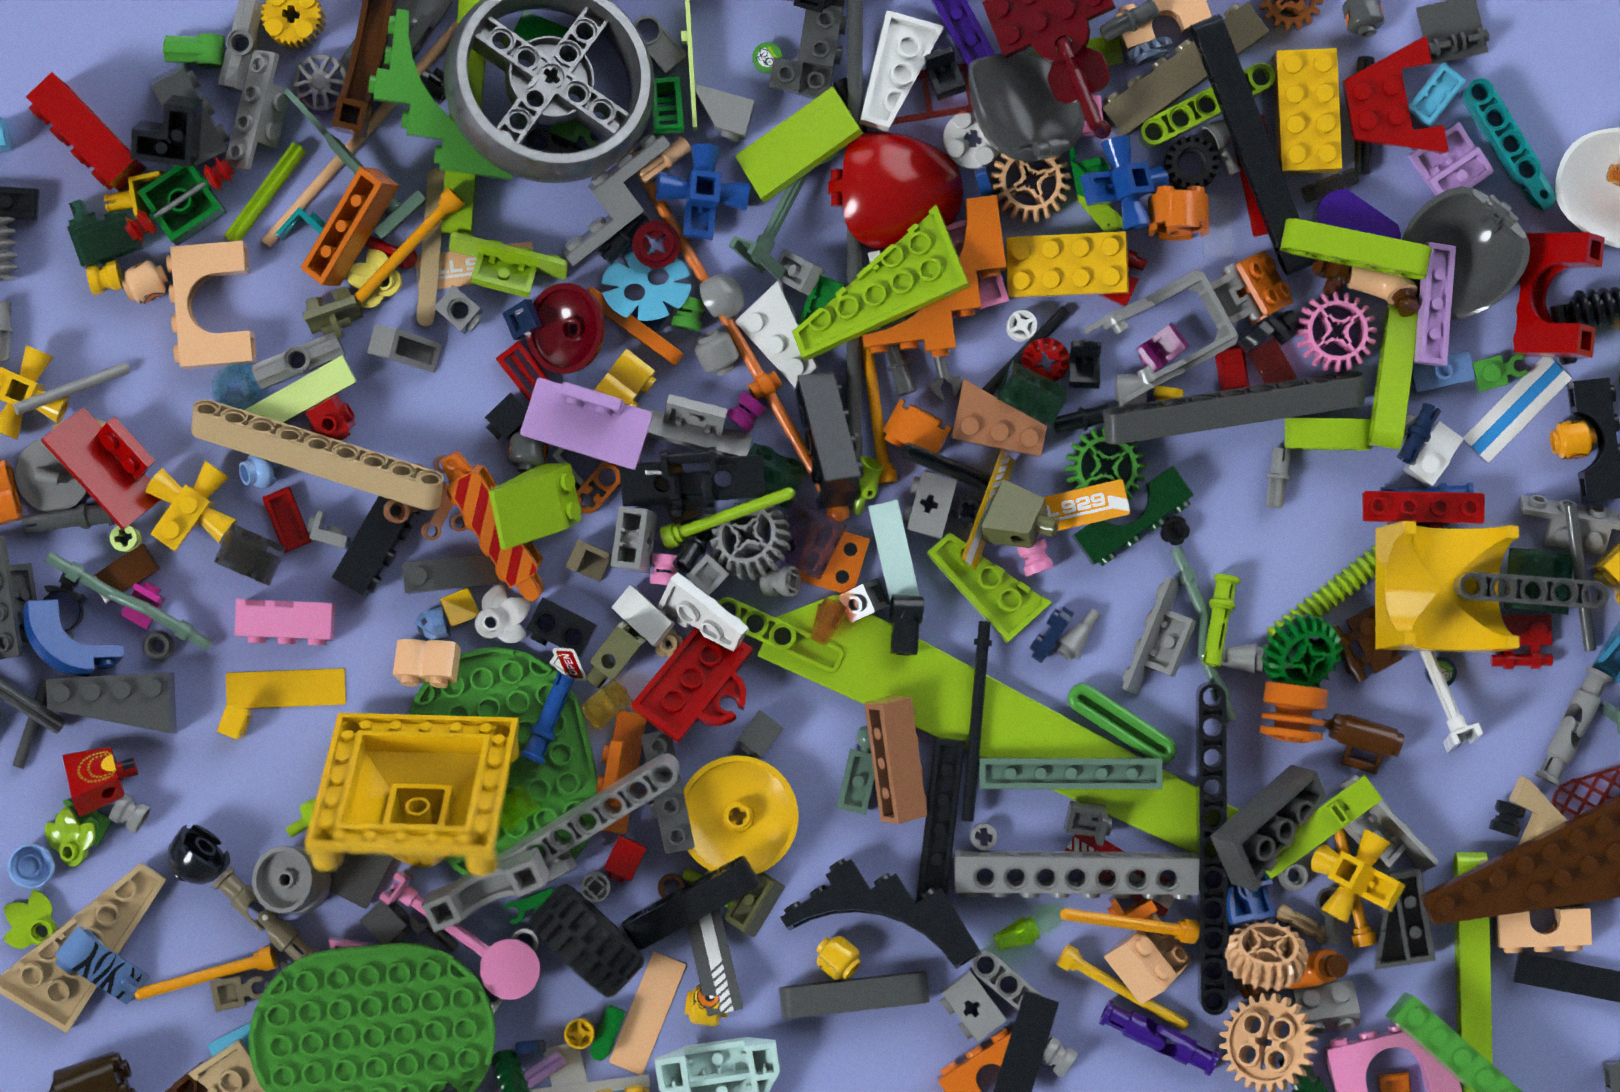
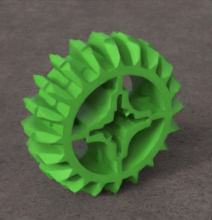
M1102 427L1101 436L1099 437L1097 431L1091 429V440L1084 434L1080 435L1079 439L1083 446L1081 447L1076 443L1071 445V448L1077 452V455H1066V459L1073 461L1074 465L1065 466V471H1074L1075 476L1067 479V483L1077 481L1079 485L1073 489L1076 490L1089 487L1098 479H1105L1108 482L1119 480L1121 477L1118 473V465L1127 457L1130 464V473L1124 486L1127 499L1130 501L1133 497L1128 491L1129 488L1139 492L1141 488L1134 481H1144L1146 478L1144 475L1137 473V470L1147 468L1145 463L1137 464V459L1145 456L1144 452L1137 454L1133 452V449L1139 446L1138 441L1133 442L1130 446L1127 443L1113 444L1121 450L1113 456H1106L1095 447L1096 444L1106 443L1104 427ZM1087 451L1094 463V469L1084 478L1081 463ZM1118 458L1110 468L1111 475H1107L1105 472L1094 477V474L1102 466L1101 460H1105L1106 463Z

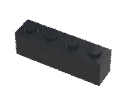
M378 496L332 578L363 596H367L369 592L374 594L382 581V578L379 576L384 566L389 567L397 555V551L394 548L399 540L404 541L412 529V525L409 522L415 513L419 515L423 509L411 512L408 519L402 523H392L385 518L383 513L384 505L390 499ZM393 505L390 509L392 516H397L399 513L397 505Z

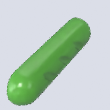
M1079 683L1070 689L1068 694L1070 707L1147 758H1162V764L1169 763L1175 758L1177 747L1171 737L1097 691L1091 685Z

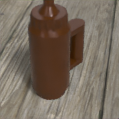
M1335 713L1332 719H1322L1325 721V727L1329 730L1328 737L1346 745L1341 759L1342 765L1376 775L1383 756L1387 758L1390 756L1398 757L1401 751L1404 734L1398 733L1396 728L1350 714L1342 715ZM1352 747L1377 754L1375 760L1370 761L1351 755Z

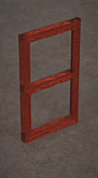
M965 63L957 64L960 72H962L966 84L968 106L933 111L927 81L928 76L925 69L920 71L916 79H921L927 112L895 117L891 125L973 112L970 100L968 68Z

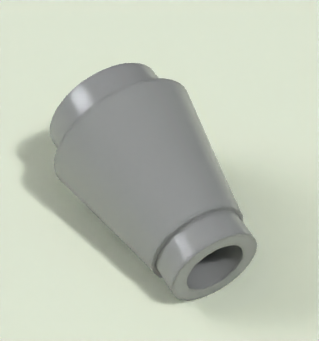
M1257 644L1224 647L1221 665L1255 674V671H1263L1264 663L1261 659V656L1264 655L1263 648L1257 647Z

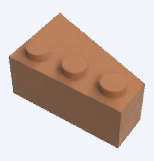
M962 380L951 440L1036 457L1041 456L1047 429L1046 425L969 381Z

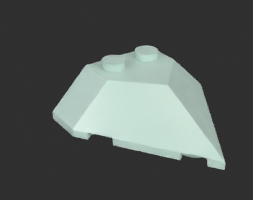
M740 1037L688 1045L654 1059L658 1086L661 1092H770L774 1081H776L780 1073L776 1040Z

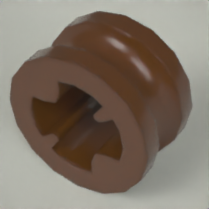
M674 873L664 875L657 886L660 896L662 898L668 896L664 892L666 888L664 881L667 879H671V882L673 879L678 881L677 890L684 887L685 882L682 877Z

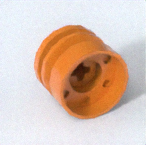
M1265 682L1263 702L1276 706L1275 712L1261 713V718L1273 719L1274 726L1260 725L1259 733L1266 734L1275 740L1308 743L1323 741V734L1310 732L1311 725L1325 726V721L1312 717V711L1327 710L1329 690Z

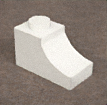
M1441 421L1437 422L1431 430V438L1422 447L1415 465L1406 464L1403 468L1404 472L1425 487H1431L1435 484L1464 440V438Z

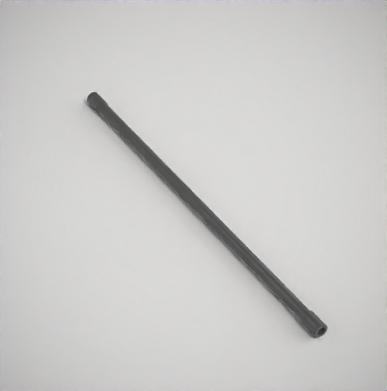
M848 0L847 108L862 130V124H859L862 112L863 0ZM847 227L848 286L857 278L856 275L862 270V243L850 233ZM862 336L846 343V407L850 417L848 429L849 433H853L856 438L857 449L855 456L857 460L863 456V437L861 434Z

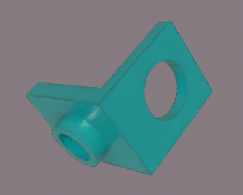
M299 207L275 235L283 241L302 219L319 233L322 232L326 223L314 212L308 215Z

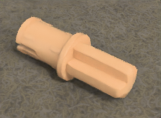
M680 136L670 144V147L637 171L636 175L640 181L648 183L658 176L659 171H670L673 164L687 154H690L692 152L691 146L687 140Z

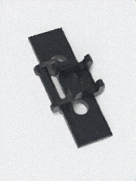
M716 446L709 447V450L669 453L668 450H661V462L638 463L635 470L619 466L623 507L673 503L672 517H682L684 511L705 510V515L716 514L717 500L760 498L767 495L764 455L719 458L717 457ZM709 462L710 470L676 473L672 471V465ZM724 470L731 475L732 481L730 485L722 487L716 483L715 474L718 471ZM658 475H662L669 482V490L662 491L656 487L655 478Z

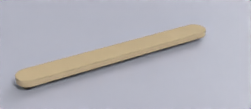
M434 168L428 173L424 220L439 206L440 195L444 192L445 173L444 171H439V168ZM441 221L422 242L417 321L423 327L431 326L435 320V309L433 307L436 305L442 234Z

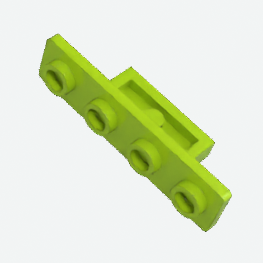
M451 232L450 251L477 258L471 276V284L529 298L536 273L563 280L566 279L569 262L560 256L536 253L529 248L505 245L498 240L477 238L467 232Z

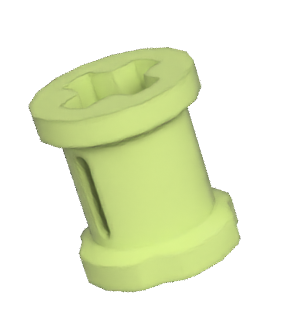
M116 526L111 531L110 542L116 550L130 552L140 546L142 534L133 526H128L125 529ZM125 532L132 534V539L128 540V546L120 541V538L125 536Z

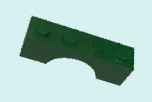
M1171 466L1145 484L1147 504L1145 510L1136 521L1127 525H1113L1103 520L1090 523L1072 535L1092 565L1099 562L1101 566H1104L1116 557L1114 553L1116 549L1122 545L1128 549L1141 540L1139 533L1149 528L1151 532L1166 522L1163 516L1172 510L1175 514H1178L1191 505L1188 499L1194 496V494L1174 466Z

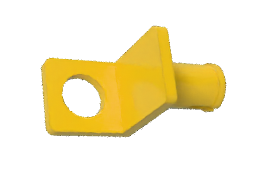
M155 171L127 177L128 191L104 195V202L109 201L110 203L105 204L107 212L113 213L133 208L135 218L138 217V209L148 214L147 205L137 191L143 188V184L154 181L166 172Z

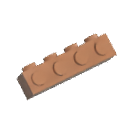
M893 695L864 703L880 821L901 824L926 817L927 798L924 793L923 769L920 764L918 750L919 739L916 734L915 710L911 697Z

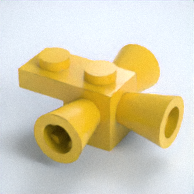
M25 345L20 374L0 367V400L7 403L0 412L1 434L18 440L23 414L17 415L13 404L46 392L43 391L45 386L37 383V381L54 358L53 356ZM70 396L38 407L36 410L59 424L68 409Z
M205 460L194 486L185 484L182 488L164 468H161L149 482L145 493L171 503V505L150 534L177 552L193 528H199L202 525L219 544H222L234 529L237 519L212 509L216 503L210 500L209 497L230 477Z
M1364 829L1356 857L1344 851H1341L1339 855L1329 845H1321L1313 854L1311 869L1313 872L1328 875L1327 878L1340 885L1322 906L1321 910L1348 924L1356 895L1391 912L1406 885L1372 867L1391 843L1379 835Z

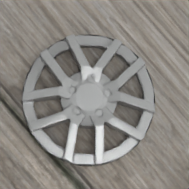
M316 54L304 59L297 66L294 75L293 87L297 98L305 106L316 111H326L335 108L337 99L330 104L329 93L340 96L341 92L333 90L334 83L344 84L347 71L338 59L326 54ZM315 59H324L320 68L314 61ZM331 61L335 66L330 72H327L326 68ZM308 63H310L314 70L312 74L305 68ZM338 70H340L343 80L333 79ZM302 72L306 76L307 80L299 82L300 74ZM308 84L310 89L302 93L300 86ZM313 94V104L306 100L305 97ZM319 95H323L325 106H319Z

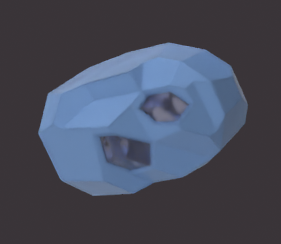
M443 607L426 610L417 617L415 622L419 637L424 641L451 637L449 622Z

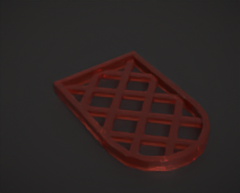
M1620 765L1579 778H1573L1561 784L1555 790L1551 803L1555 808L1556 805L1561 807L1560 813L1562 815L1566 810L1576 817L1580 815L1585 804L1592 808L1596 807V805L1587 801L1592 791L1602 796L1598 805L1602 804L1606 798L1612 799L1613 797L1609 796L1608 793L1613 785L1620 788V784L1615 782L1620 773ZM1615 771L1612 779H1609L1602 775L1605 773ZM1595 777L1591 785L1582 781ZM1599 778L1609 782L1604 793L1594 788ZM1571 783H1575L1571 792L1563 788ZM1579 784L1589 789L1584 799L1574 794ZM1560 791L1568 794L1564 804L1556 801ZM1572 797L1582 802L1577 812L1567 807Z

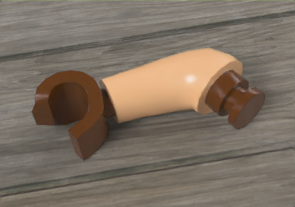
M1318 259L1313 263L1311 271L1318 277L1327 278L1323 288L1325 295L1340 292L1343 289L1344 283H1346V288L1386 300L1388 304L1395 305L1398 308L1399 315L1402 317L1411 316L1420 309L1415 296L1418 288L1411 278Z

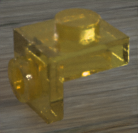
M614 679L599 689L579 708L598 731L628 707L633 700L628 695L626 688Z

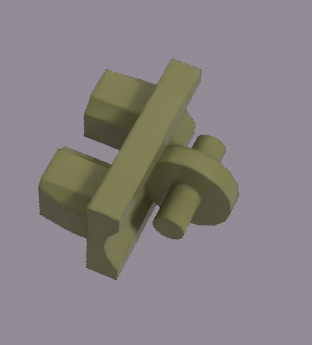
M347 287L335 290L332 293L335 302L324 305L321 297L316 296L306 300V311L303 312V317L312 335L321 331L323 335L334 332L337 339L343 338L342 328L351 326V321L363 317L362 310L355 296L351 295Z

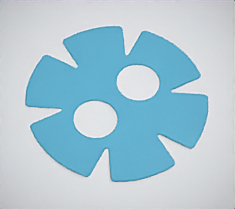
M633 251L624 254L629 268L614 261L612 265L610 264L607 267L602 278L603 285L618 286V288L603 292V297L607 304L616 313L626 318L638 306L639 321H651L669 316L663 301L679 309L687 300L691 290L690 284L674 282L690 276L688 269L680 259L676 258L675 262H672L665 268H661L667 271L669 278L662 285H654L647 278L648 273L653 269L641 264ZM630 284H639L645 289V295L640 300L631 301L624 296V289Z

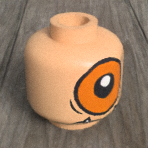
M145 260L127 269L124 273L125 279L121 280L124 290L132 302L136 300L139 304H146L165 294V283L169 281V278L162 265L156 267L152 261Z

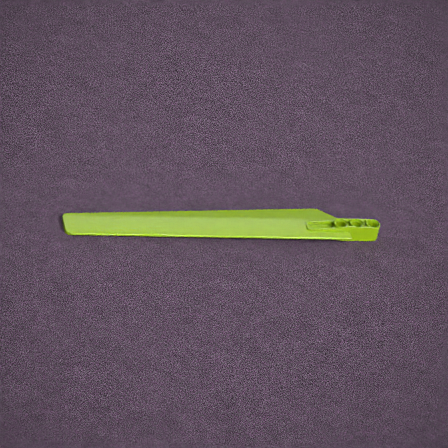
M837 594L777 617L770 616L733 598L727 597L718 601L720 606L726 602L732 603L736 607L735 616L745 625L748 617L751 615H759L763 619L764 626L761 631L754 633L747 630L746 635L763 642L758 652V657L862 704L893 695L911 697L915 710V728L934 737L965 740L964 750L968 751L975 668L919 638L918 654L916 656L890 654L892 624L874 614L850 622ZM780 627L787 628L791 633V640L786 645H779L774 640V632ZM986 674L979 757L1142 758ZM1162 769V789H1051L1078 802L1105 805L1107 815L1188 852L1197 853L1196 786ZM1228 803L1227 821L1239 811V809ZM1217 810L1206 812L1204 816L1205 824L1210 826L1216 824L1220 817ZM1212 840L1207 842L1204 847L1205 854L1209 856L1217 853Z

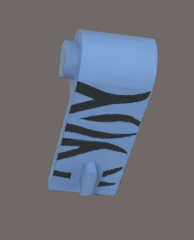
M81 925L75 928L55 953V956L58 958L55 963L62 970L69 974L73 970L126 1005L134 997L137 988L142 987L150 977L146 972L104 946L99 938Z

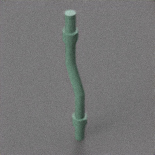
M1178 546L1171 549L1170 552L1179 573H1176L1179 581L1185 585L1198 616V657L1202 664L1210 624V613L1195 580L1198 577L1194 567L1189 566L1182 547ZM1202 664L1209 682L1218 684L1225 691L1226 723L1237 719L1228 697L1231 695L1227 684L1223 685L1217 668ZM1212 688L1210 693L1215 702L1219 695L1218 691Z
M52 551L45 560L46 563L65 573L64 577L72 582L79 581L107 599L147 615L174 631L173 635L181 640L187 639L206 651L210 647L213 640L194 630L192 624L183 619L179 621L154 605L109 586L84 571V567L75 561L70 563Z

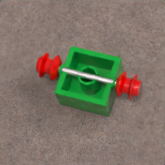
M216 157L215 166L210 168L204 165L205 177L202 176L194 164L191 167L176 165L137 191L151 212L148 215L146 212L138 209V217L131 220L126 217L128 224L124 228L133 241L140 239L144 243V235L148 232L155 236V224L159 223L169 240L178 246L226 214L227 211L212 191L211 185L213 188L222 191V182L225 180L234 182L231 176L235 172L227 160L224 159L220 162Z

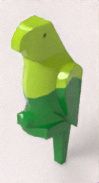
M1072 147L1069 152L1079 204L1104 232H1119L1123 229L1122 217H1120L1117 211L1112 209L1113 203L1087 206L1080 176L1087 173L1108 171L1109 163H1105V158L1103 157L1092 158L1078 163L1075 148Z

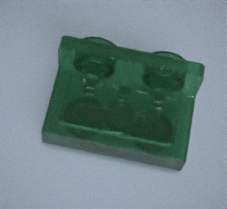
M754 443L747 456L764 455L767 495L790 487L794 489L796 496L801 482L807 473L806 468L794 458H786L775 453L769 446ZM795 496L778 505L789 510Z

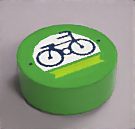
M761 43L753 52V64L761 73L771 74L773 58L783 59L782 52L774 43Z

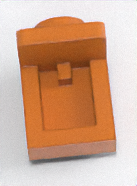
M1111 897L1108 899L1112 906L1107 910L1112 915L1152 920L1154 918L1152 913L1158 911L1151 899L1144 898L1124 911L1116 898Z

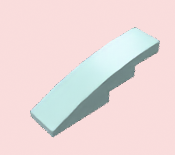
M898 499L868 506L889 602L891 601L892 594L919 596Z

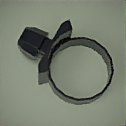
M1293 310L1286 311L1278 318L1272 314L1243 338L1238 345L1247 354L1268 335L1272 334L1282 346L1293 337L1289 331L1298 324L1299 317Z
M62 573L59 580L61 582L60 587L56 585L44 586L46 591L50 593L43 600H48L56 593L66 592L78 602L80 609L79 618L72 627L64 630L68 632L75 629L82 621L84 614L82 601L86 600L87 597L84 594L74 592V588L78 587L79 581L74 583L64 577L65 573Z

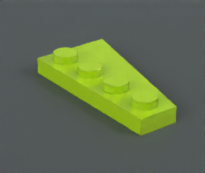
M949 532L926 554L987 622H991V627L1003 641L1008 643L1052 602L1032 591L1029 586L1022 581L1016 580L1006 573V570L997 564H993L982 555L977 569H973L962 559L966 543Z

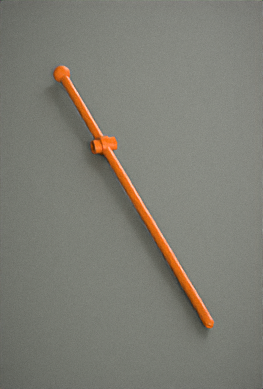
M633 146V148L629 152H633L635 150V147ZM652 179L648 183L641 182L662 220L670 224L677 231L681 242L680 251L701 285L709 276L688 239L682 237V229L666 201H656V184ZM727 315L718 316L754 378V381L747 385L750 394L756 400L762 397L767 400L811 477L812 455H807L803 439L776 394V389L782 387L779 376L774 370L768 374L762 370L732 317L725 319ZM815 484L818 491L820 492L819 484ZM847 505L827 509L826 515L831 523L837 525L850 517V510Z

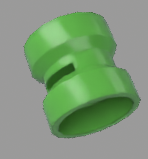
M688 297L685 303L677 310V314L673 316L671 325L689 331L700 332L702 321L700 320L701 313L706 309L703 300Z

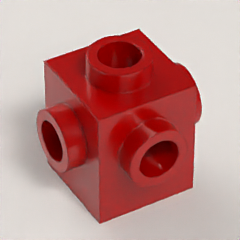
M338 393L305 412L311 421L309 426L312 432L342 441L351 434L348 430L355 425L353 421L355 415L351 407L347 403L343 404Z

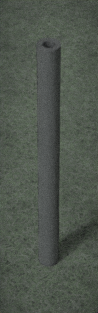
M1575 502L1564 504L1574 579L1587 580L1577 505ZM1587 589L1586 599L1590 602L1589 591ZM1578 608L1584 651H1595L1596 641L1591 609Z

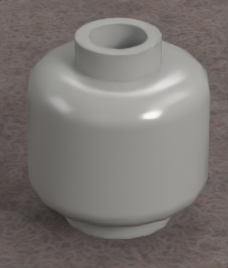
M715 329L697 339L698 344L694 351L705 372H717L718 376H722L734 369L733 363L737 361L739 352L729 333L720 332L719 329Z

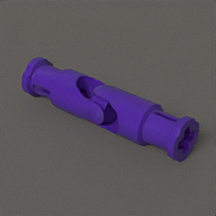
M1109 1000L1099 1020L1100 1025L1107 1024L1122 1031L1123 1036L1148 1046L1184 1065L1189 1063L1200 1068L1208 1076L1212 1074L1220 1057V1051H1211L1197 1044V1040L1165 1025H1161L1134 1010L1132 1012L1116 1006L1112 1000ZM1167 1038H1168V1039H1170L1174 1044H1165V1042H1166V1040H1167Z

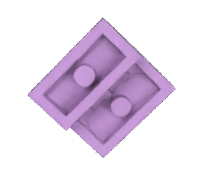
M1456 122L1445 129L1449 152L1438 154L1433 151L1418 149L1407 155L1436 196L1452 188H1472L1495 172L1480 147H1475L1460 122Z

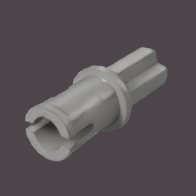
M0 301V362H6L10 359V334L14 333V329L11 328L12 302Z
M1273 447L1270 474H1266V477L1269 478L1266 506L1279 509L1284 506L1287 481L1291 478L1288 476L1292 450Z

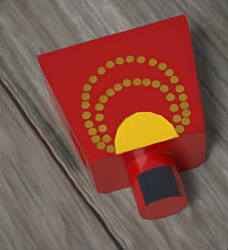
M109 747L62 755L71 798L79 816H83L123 798L125 792L122 780L139 775L134 758L117 762L112 748Z

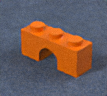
M1006 1028L997 1031L990 1037L992 1042L983 1048L980 1044L974 1046L965 1053L967 1058L956 1064L955 1061H952L939 1070L941 1075L937 1079L944 1091L982 1092L976 1083L977 1072L986 1064H996L1001 1067L1013 1028L1009 1031Z

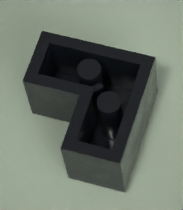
M172 95L164 103L163 123L141 120L132 128L130 159L191 167L199 159L203 99Z

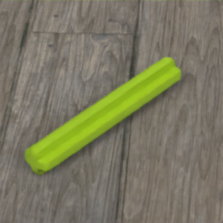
M296 142L291 143L226 231V239L229 241H241L305 156L306 150Z

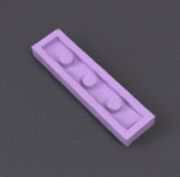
M1427 242L1424 245L1430 246L1432 251L1427 278L1420 280V309L1418 310L1414 363L1442 367L1447 365L1456 246Z

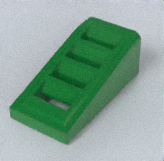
M680 76L654 79L652 106L654 135L685 132ZM675 94V97L658 98V95ZM676 103L674 106L658 107V104ZM677 112V115L659 116V113ZM678 121V124L660 125V122Z

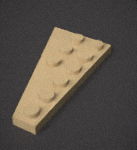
M142 862L137 864L55 930L51 936L49 935L0 975V994L68 1033L97 986L73 970L70 974L62 970L55 963L58 960L55 956L56 951L75 928L81 925L99 938L104 946L119 954L167 880V877Z

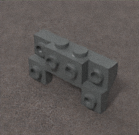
M835 0L823 10V13L806 9L798 60L774 57L769 89L815 99L831 87L834 64L840 65L843 47L837 46L839 34L845 35L848 17L842 16L845 0Z

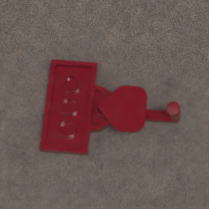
M983 1L982 4L1003 56L1007 59L1033 47L1041 57L1049 62H1053L1047 75V80L1056 100L1062 104H1072L1078 101L1087 124L1094 132V135L1100 139L1107 138L1111 133V126L1106 121L1101 120L1092 94L1103 90L1108 85L1110 71L1104 56L1099 51L1086 46L1088 45L1091 33L1089 21L1116 9L1114 1Z

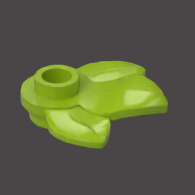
M66 806L58 813L55 823L47 822L45 824V836L50 847L59 852L62 862L69 867H75L83 863L88 856V849L95 842V825L93 822L80 824L71 807Z
M32 891L28 904L14 902L4 905L5 916L12 929L5 934L3 940L14 948L24 949L32 944L37 946L58 929L56 923L51 919L53 906L50 900L40 891ZM41 925L45 926L48 930L45 937L40 936L38 933V928Z

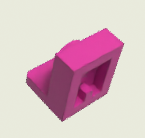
M145 581L143 585L135 583L132 587L134 591L131 596L146 601L159 609L166 600L165 597L159 595L161 589L148 581ZM124 606L120 613L121 616L146 630L149 629L153 622V619L126 606Z

